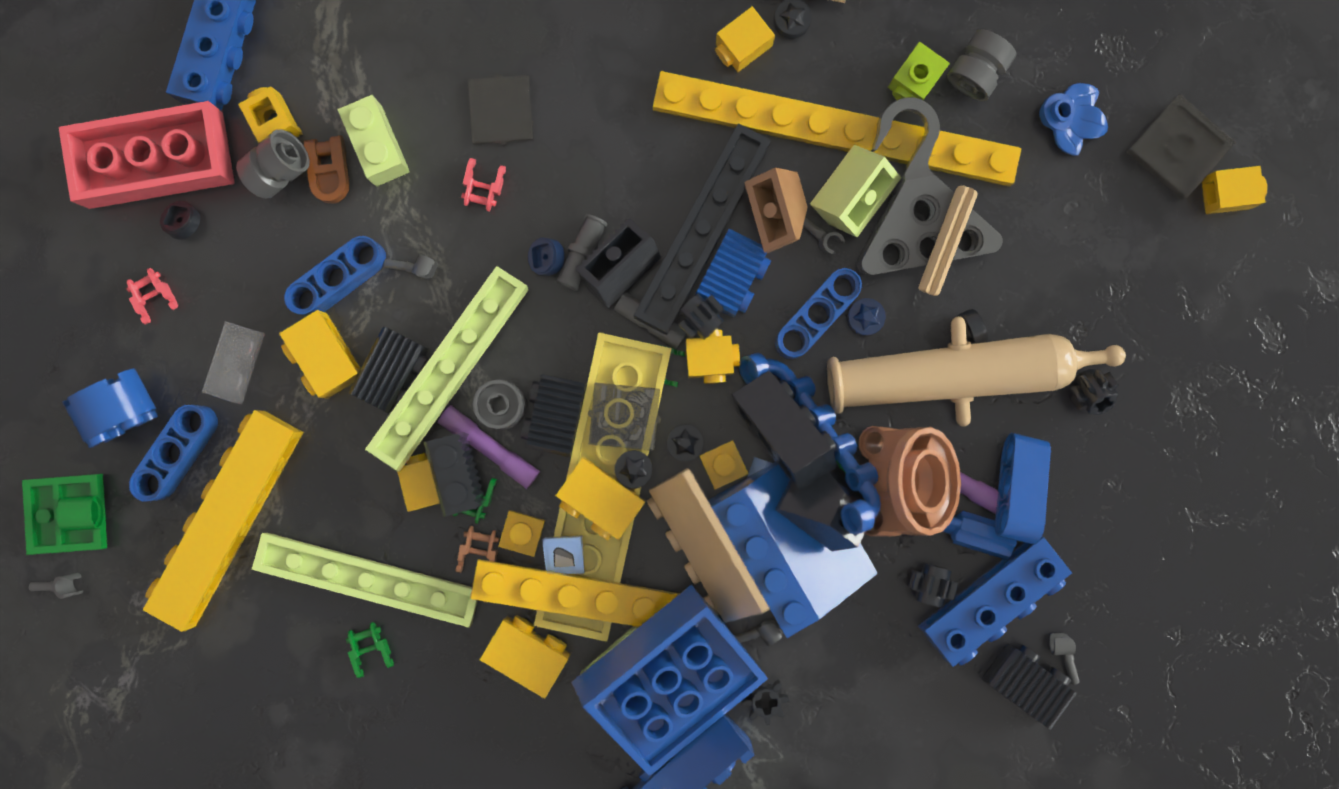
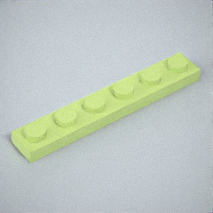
M495 267L365 449L397 472L401 471L529 289L526 284L501 268Z
M267 532L261 534L252 570L465 627L472 625L478 600L471 599L472 587Z

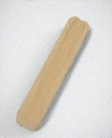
M958 186L956 188L919 284V290L933 296L940 294L977 198L976 190L967 186Z

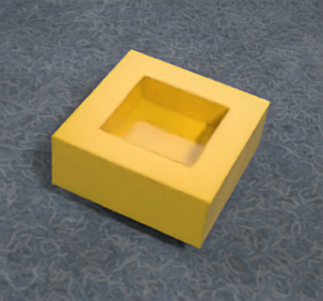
M733 440L699 455L714 489H718L749 474Z
M509 510L498 547L535 557L546 520Z

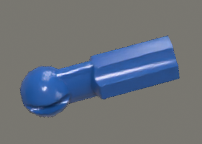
M965 511L953 517L950 524L943 530V532L950 534L953 544L1005 560L1011 557L1017 540L996 535L995 520Z

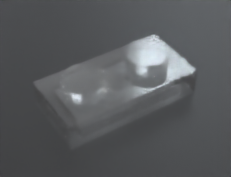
M225 321L202 393L242 404L265 334Z

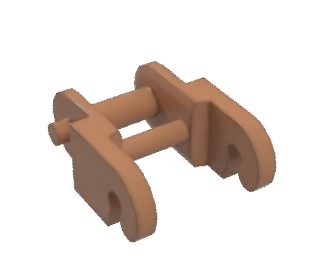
M473 526L469 527L468 532L464 531L463 537H467L466 544H461L459 548L458 565L456 566L457 573L462 572L465 556L469 553L486 556L489 561L496 562L498 550L494 549V544L499 543V538L496 537L495 530L492 531L491 535L474 532ZM472 540L489 543L488 550L471 548Z

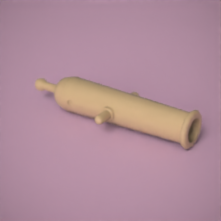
M955 317L951 321L952 342L948 343L947 348L839 362L836 357H831L827 361V382L831 407L836 414L842 413L844 407L951 399V402L955 403L956 422L964 427L969 425L971 421L970 402L974 401V397L1055 391L1069 385L1080 368L1098 364L1116 367L1124 362L1126 353L1118 345H1112L1100 351L1085 352L1075 350L1068 339L1053 334L971 344L966 339L965 320L961 317Z

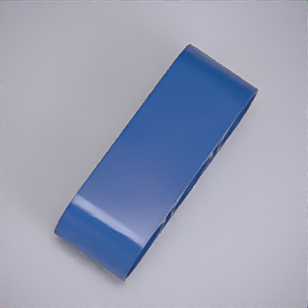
M357 236L351 239L286 289L284 300L287 308L293 313L305 317L316 310L325 312L384 267L383 264L386 259L384 248L366 236ZM371 246L374 251L373 258L366 264H360L358 260L359 252L363 248ZM341 268L343 271L342 282L337 286H331L329 283L330 273L335 269ZM310 290L313 294V302L308 308L302 309L299 304L300 296L303 292Z
M842 268L832 273L775 337V348L780 356L793 360L805 354L861 292L862 282L855 271ZM845 278L850 282L852 291L849 296H840L835 292L833 287L835 279ZM820 305L826 310L827 319L825 323L815 324L810 320L808 310L811 306ZM795 332L801 337L802 347L799 351L792 352L785 348L783 337L786 333Z
M184 405L174 412L130 478L129 489L136 499L140 501L164 500L175 492L217 429L218 418L211 408L199 405ZM197 412L201 418V425L194 432L190 427V418ZM174 443L180 450V456L175 463L169 457V449ZM152 475L158 480V489L155 493H152L148 488V480Z
M1010 433L1007 436L1001 454L995 518V532L997 536L1033 545L1040 541L1044 532L1051 455V446L1048 441L1016 433Z

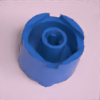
M135 368L118 373L119 378L116 380L113 378L109 380L103 379L74 393L67 398L68 400L62 401L83 442L87 443L89 448L103 442H109L125 434L126 430L135 426H141L158 417L155 411L157 408Z

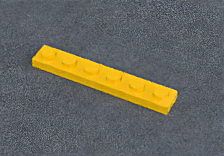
M478 559L471 599L640 627L680 593Z

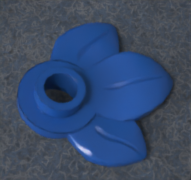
M1085 83L1073 84L1064 93H1056L1047 97L1040 108V119L1047 128L1053 130L1056 145L1063 152L1073 156L1080 154L1083 139L1099 138L1108 131L1106 116L1099 108L1094 106L1099 90L1093 85ZM1058 107H1060L1062 111V116L1058 112Z

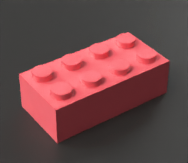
M209 101L59 127L70 201L88 209L235 184L224 115L220 109Z

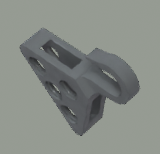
M908 97L895 101L882 112L878 119L877 134L871 152L878 149L889 132L894 117L900 112L910 111L917 114L924 123L925 132L919 146L901 173V179L856 260L858 271L865 275H876L927 265L929 258L921 254L920 243L925 237L932 239L936 243L954 196V192L929 169L928 161L939 136L940 123L935 110L927 102L918 98ZM919 200L925 202L929 207V216L925 221L918 220L913 212L914 205ZM973 209L964 229L971 236V246L967 251H962L957 247L953 260L994 253L1002 246L1003 239L1001 234ZM888 244L895 245L899 250V259L893 265L887 264L883 259V250Z

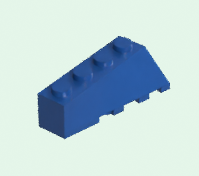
M726 713L649 776L642 770L638 775L641 780L632 789H708L706 786L710 782L720 785L731 776L730 771L737 759H740L745 764L754 756L751 740Z

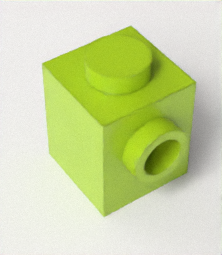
M919 42L896 73L888 88L893 91L892 95L896 100L908 97L924 100L950 63Z

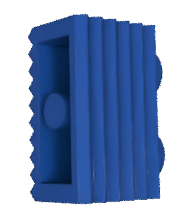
M728 229L695 295L699 293L706 300L712 294L724 307L721 312L732 318L735 317L737 311L745 314L754 296V293L748 289L754 278L762 280L771 260L765 258L767 253H764L763 246Z

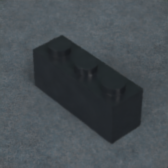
M767 371L732 394L740 417L799 492L837 468L834 452L837 450L835 442L826 431L821 433L814 426L816 422L813 415L804 404L800 407L793 400L795 398L794 393L784 379L778 382L774 375Z

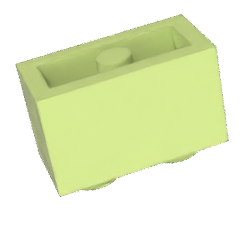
M373 95L337 109L366 178L377 187L410 173L385 112Z
M853 145L810 205L829 225L858 237L895 188L901 177L884 156Z

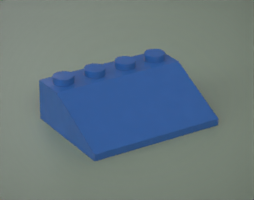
M773 462L768 467L761 469L708 500V503L784 635L788 638L821 619L878 573L861 543L856 548L832 552L775 510L790 480L778 464Z
M691 584L573 680L572 685L583 708L650 776L768 680V677Z

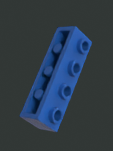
M194 0L168 83L167 94L185 104L209 101L222 111L223 106L228 104L232 95L231 80L234 70H237L242 62L243 50L241 47L245 34L248 35L253 26L254 17L252 11L256 0Z
M1041 537L1040 541L1034 545L1024 542L1012 552L1009 559H1002L956 595L954 600L947 602L918 625V627L947 663L952 667L956 664L964 665L977 655L978 651L976 649L987 640L993 642L1000 638L1007 631L1006 625L1016 617L1022 619L1033 612L1037 607L1035 602L1045 594L1051 596L1061 590L1066 584L1064 579L1072 574V572L1044 537Z

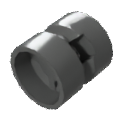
M978 29L964 48L966 55L959 56L948 72L947 78L956 89L966 96L979 101H987L997 86L998 75L1006 73L1017 54L1014 47L1006 39L989 30Z
M280 129L274 130L257 147H254L239 159L236 168L244 186L256 196L266 199L272 198L289 181L292 182L309 168L310 160L303 144L290 132Z
M498 379L488 381L480 386L473 400L474 414L478 420L485 426L494 429L505 430L514 428L522 422L528 408L526 396L519 387L508 381Z

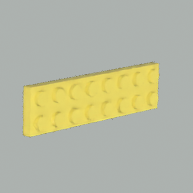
M598 333L566 480L584 457L617 480L615 464L623 453L636 450L648 456L672 348ZM602 385L607 386L606 401L608 404L605 402L604 405V402H602L605 408V420L610 426L618 428L623 434L628 433L624 427H629L630 423L631 425L633 424L632 420H637L636 417H640L642 408L636 403L625 400L627 394L631 391L635 392V389L636 392L641 391L645 393V389L655 390L642 448L625 446L623 440L619 438L620 433L613 435L614 429L609 427H603V429L608 431L610 435L601 438L597 444L591 443L593 416L597 417V425L599 426L600 412L594 414V409L599 408V406H594L601 402ZM618 389L622 391L621 398H617ZM617 402H621L619 420L622 417L627 418L625 415V404L627 405L626 414L630 415L628 416L629 419H625V423L618 425V422H611L609 417L611 416L612 420H615ZM636 425L633 431H630L631 435L637 434L640 429L639 425ZM607 439H615L621 446L602 443ZM641 487L629 488L640 496ZM560 508L553 537L583 535L585 573L568 575L620 583L634 519L619 540L612 536L608 541L590 529L593 522L580 514L578 519ZM537 610L534 626L607 642L612 622Z

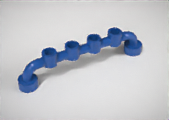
M761 353L742 357L739 370L742 379L747 384L767 371H770L780 380L784 379L794 393L795 398L793 400L799 407L804 404L813 415L816 422L814 426L820 433L826 431L831 436L837 446V450L834 452L835 460L839 462L846 472L845 479L847 485L851 490L859 491L865 500H857L842 508L841 519L843 525L848 532L854 535L872 529L875 517L881 508V499L874 486L878 481V472L871 463L862 465L857 463L853 457L857 450V444L851 434L845 433L838 436L832 427L836 422L834 409L828 404L822 406L815 404L811 398L815 395L816 390L813 380L808 376L797 378L787 365L778 360L766 359Z

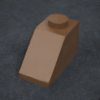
M773 168L745 181L764 253L772 252L800 240L808 206L798 172Z

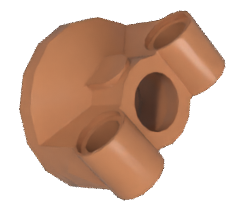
M877 426L867 427L860 435L859 450L866 459H869V463L874 465L878 472V481L874 486L881 499V508L875 517L874 526L866 531L865 534L869 536L895 537L901 534L931 536L943 532L953 520L960 498V468L953 445L943 432L932 427L906 429Z

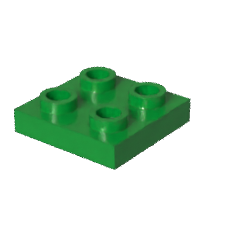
M103 474L22 480L26 555L107 548Z

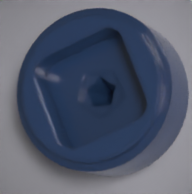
M539 238L532 243L528 252V263L533 272L552 276L558 273L563 266L565 254L560 242L550 238Z
M871 298L856 301L847 313V322L850 329L861 336H870L880 331L886 319L883 306Z

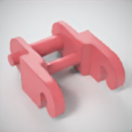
M470 158L463 180L466 192L462 193L461 198L464 199V206L474 202L486 205V211L490 212L492 206H496L494 196H500L504 181L503 174H505L506 167L500 165L496 181L490 185L474 181L472 169L475 167L476 159ZM474 186L489 190L488 198L472 194Z
M151 268L147 269L148 275L136 282L131 279L126 281L128 285L126 290L133 295L129 298V301L135 312L142 316L140 320L145 325L151 322L144 307L146 305L145 301L160 293L166 300H169L168 305L172 310L178 308V303L168 284L161 282L158 278L161 276L160 273H155ZM152 282L155 290L142 296L139 289Z

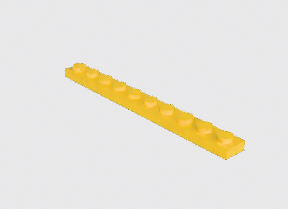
M660 71L653 103L654 111L734 128L739 123L757 133L849 152L853 145L871 151L877 134L879 117ZM892 121L889 132L874 153L884 156L888 161L907 164L924 136L925 128ZM940 131L928 161L929 169L1012 186L1016 177L1021 148Z

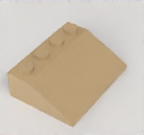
M689 468L651 488L649 492L652 497L646 500L657 520L664 516L671 529L665 533L675 552L683 549L689 560V563L684 565L694 585L699 582L703 584L708 593L703 598L717 615L720 614L724 623L761 614L769 610L768 605Z

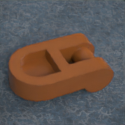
M332 136L329 141L318 142L317 139L305 140L304 147L310 160L307 174L311 192L317 199L325 203L334 204L340 202L349 191V176L346 162L347 152L343 136ZM331 156L332 164L321 165V157Z

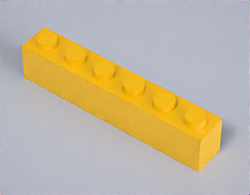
M254 410L252 414H247L238 428L240 436L234 447L230 446L224 452L219 462L222 468L215 480H210L201 494V499L204 501L197 513L193 512L186 520L182 529L185 535L180 544L173 546L164 560V565L167 567L161 578H156L146 592L145 597L148 598V601L143 611L181 632L196 627L304 433L266 411Z

